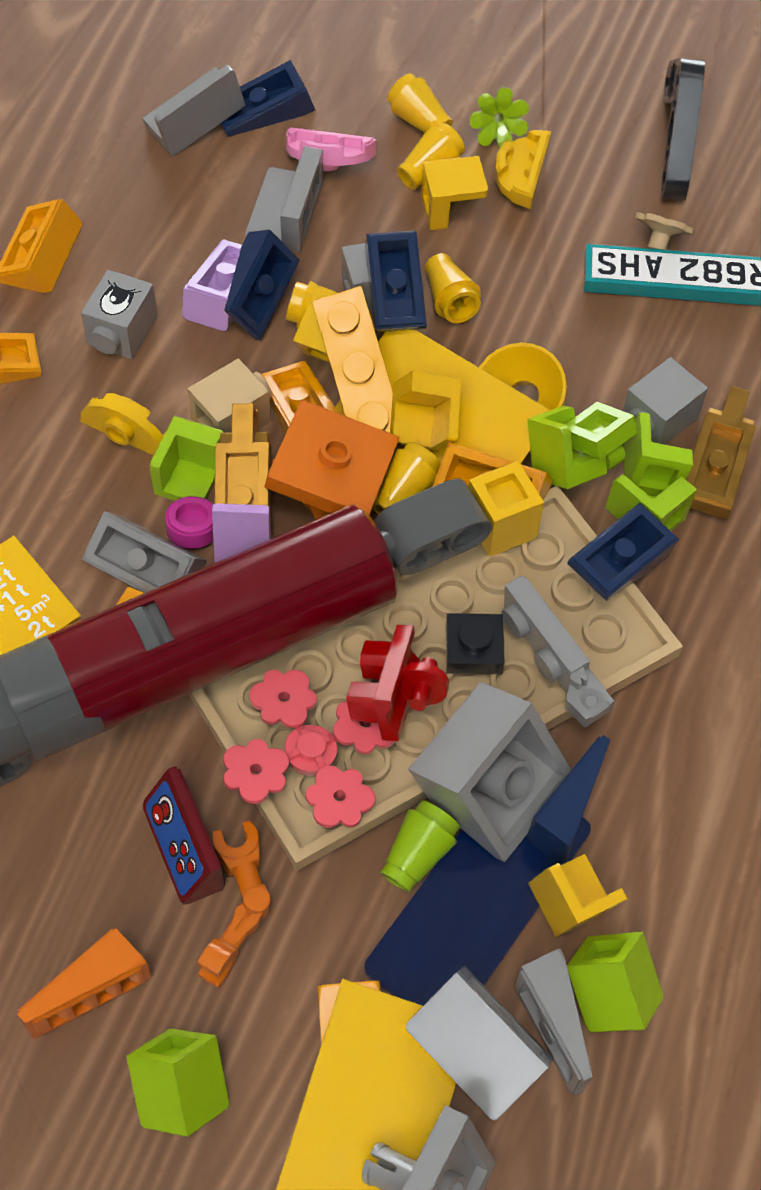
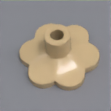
M636 212L634 218L646 224L652 230L648 243V248L667 250L671 236L677 234L693 235L695 230L685 223L650 213Z

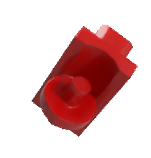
M396 625L391 642L365 640L360 654L363 679H378L379 682L351 681L346 696L351 720L378 723L381 738L384 741L399 742L409 706L415 711H422L426 706L442 702L448 693L449 679L446 673L437 667V661L430 657H425L420 661V658L413 653L411 644L415 635L414 625Z

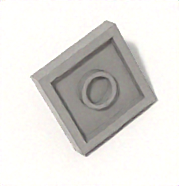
M445 1106L417 1161L379 1142L370 1152L372 1157L378 1159V1165L366 1159L362 1170V1181L369 1186H375L381 1190H484L496 1162L469 1116Z

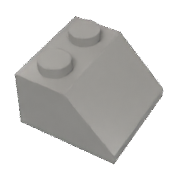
M480 682L408 770L433 805L454 818L463 831L496 859L505 863L528 834L534 815L569 774L571 768L531 702Z

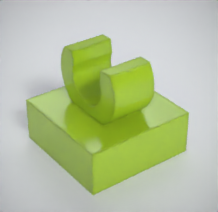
M600 402L594 403L565 424L571 430L572 448L600 460L606 456L608 470H611L625 460V450L622 444L638 433L634 415Z

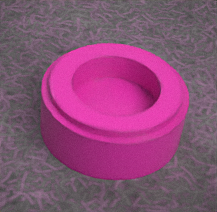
M195 496L184 497L174 501L165 513L168 538L174 544L183 548L194 549L210 544L213 541V503L205 498Z

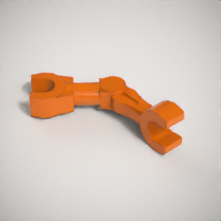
M250 820L242 822V834L246 842L240 847L228 846L224 841L221 829L213 831V848L229 877L235 876L242 904L236 907L233 919L220 939L214 938L197 961V965L201 967L198 977L218 989L233 969L238 957V950L244 941L258 929L261 921L270 912V894L265 884L262 883L258 872L260 864L258 830Z

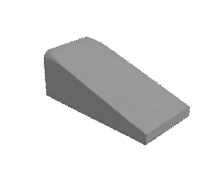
M561 948L521 966L514 989L549 1054L553 1057L552 1060L570 1093H574L577 1096L584 1092L593 1076L564 954Z

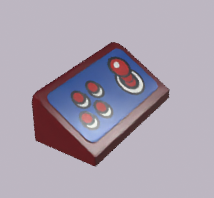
M176 766L166 770L146 796L143 802V811L178 898L183 905L222 891L224 880L220 862L181 769H177Z

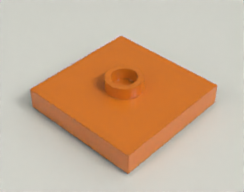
M301 399L269 470L264 488L330 513L355 504L356 507L370 515L400 437Z

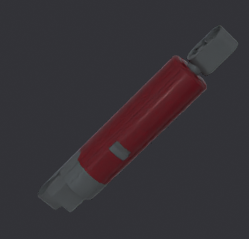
M462 479L445 481L387 507L374 521L368 513L356 507L355 504L349 505L1 654L0 786L21 777L28 771L31 766V758L29 756L31 754L35 761L38 762L395 602L399 586L393 562L403 575L421 572L479 545L491 533L492 523Z

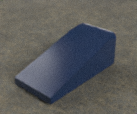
M289 60L240 86L246 106L221 124L227 136L230 137L298 118L316 109L292 61Z
M270 229L248 232L240 250L224 309L255 340H261L300 261Z
M417 231L366 234V262L376 332L426 329L427 322Z
M639 503L572 556L567 564L602 598L608 601L665 560L679 538Z
M604 735L595 740L532 819L527 834V842L556 864L563 865L577 833L610 743V739Z

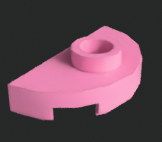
M291 127L287 129L286 151L289 155L300 160L304 146L322 149L323 171H334L339 166L359 164L369 161L376 156L377 140L371 137Z

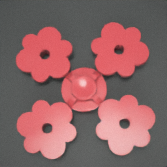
M269 670L265 673L263 682L255 684L251 688L249 701L253 707L261 710V719L264 723L274 725L280 721L284 726L296 729L286 739L285 752L278 748L268 749L266 742L261 739L251 740L247 747L235 745L228 748L223 759L224 766L227 769L224 774V785L230 790H239V794L245 802L258 804L267 798L269 792L279 793L285 788L286 779L283 774L287 771L290 764L296 772L302 775H316L315 785L307 788L305 799L308 804L314 806L313 818L318 825L332 828L341 822L342 825L348 828L357 826L361 820V813H366L373 808L375 794L369 786L362 784L363 777L359 771L348 769L343 773L339 768L331 766L337 755L336 741L342 745H354L355 750L360 754L371 753L375 746L378 748H388L395 741L382 740L378 723L351 720L347 702H342L337 706L336 717L338 721L334 724L333 735L325 728L317 725L302 726L307 719V710L314 708L317 702L316 694L309 690L308 676L300 670H290L284 675L278 670ZM336 798H340V799H342L343 801H337V800H335V799H336Z

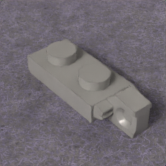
M519 576L506 584L504 609L501 611L503 619L516 638L525 637L536 651L534 653V660L544 677L551 683L557 680L567 693L565 709L584 728L611 712L614 700L589 669L590 660L526 576Z

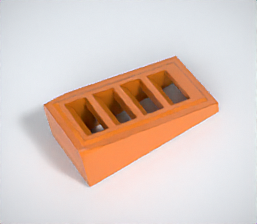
M117 928L111 929L18 1010L17 1016L26 1031L33 1039H36L144 984L152 978L148 963Z

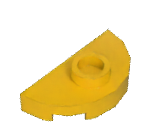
M528 131L527 137L516 139L513 142L507 140L498 151L495 163V181L501 193L513 203L531 209L552 131Z
M107 393L103 399L92 398L81 411V423L105 433L109 439L119 445L129 444L153 456L164 437L157 427L147 420L151 413L147 408L130 398L118 394Z

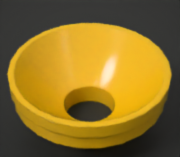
M522 342L508 344L487 356L479 367L514 389L521 385L535 387L539 392L537 402L549 410L565 405L567 380L563 368L557 358L541 346Z

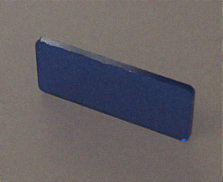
M583 817L565 863L574 859L589 837L591 826ZM462 830L456 838L457 844L437 863L366 959L364 967L366 976L371 981H379L380 987L391 995L422 1006L464 966L485 986L540 908L528 883L544 870L556 864L528 843L527 835L504 863L496 859Z

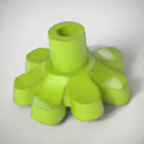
M501 87L497 91L496 98H493L488 93H483L479 96L477 103L481 111L471 114L470 126L474 129L481 128L477 137L481 145L488 146L495 138L499 148H501L507 140L513 142L512 133L523 136L528 131V123L520 117L529 112V105L522 99L512 102L513 91L511 89Z

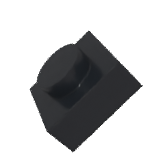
M447 613L445 624L446 674H503L505 665L503 615Z

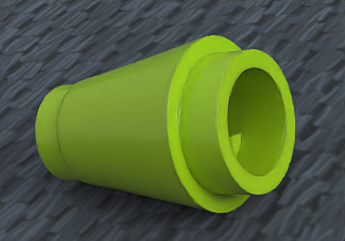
M421 800L415 810L408 809L385 861L386 864L380 874L399 889L410 893L414 885L418 884L457 844L454 836L460 829L459 823L439 807Z

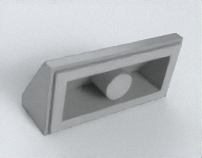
M106 511L103 512L81 559L144 593L202 569L206 562V559L174 544L172 541L119 514Z

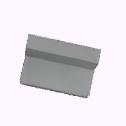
M226 65L220 70L216 67L142 119L147 131L173 157L246 105L236 73L229 65Z
M304 146L296 171L275 167L268 168L245 232L246 236L248 232L270 229L291 251H301L323 185L322 149Z
M465 966L406 1024V1030L492 1120L498 1119L548 1069L553 1059L545 1048Z

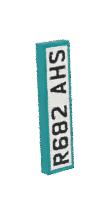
M586 244L583 292L761 306V257Z

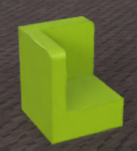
M564 405L527 420L532 468L547 472L553 479L552 485L568 490L607 474L606 456L600 460L572 448L571 430L565 424L575 418V410Z
M638 412L635 419L638 433L623 444L625 450L624 475L646 494L657 496L681 476L686 480L693 467L692 450L652 442L650 414Z
M174 416L150 463L154 494L174 501L190 496L208 499L215 485L216 443H220V433H223V430Z
M621 474L613 481L605 509L619 520L637 504L641 503L663 525L672 531L686 520L697 489L681 476L659 495L653 496L646 494L629 478Z
M643 932L588 936L567 964L569 977L586 1028L590 1032L645 1030L663 1000V992Z
M169 1028L126 1056L140 1124L146 1129L188 1137L225 1111L229 1106L216 1035Z

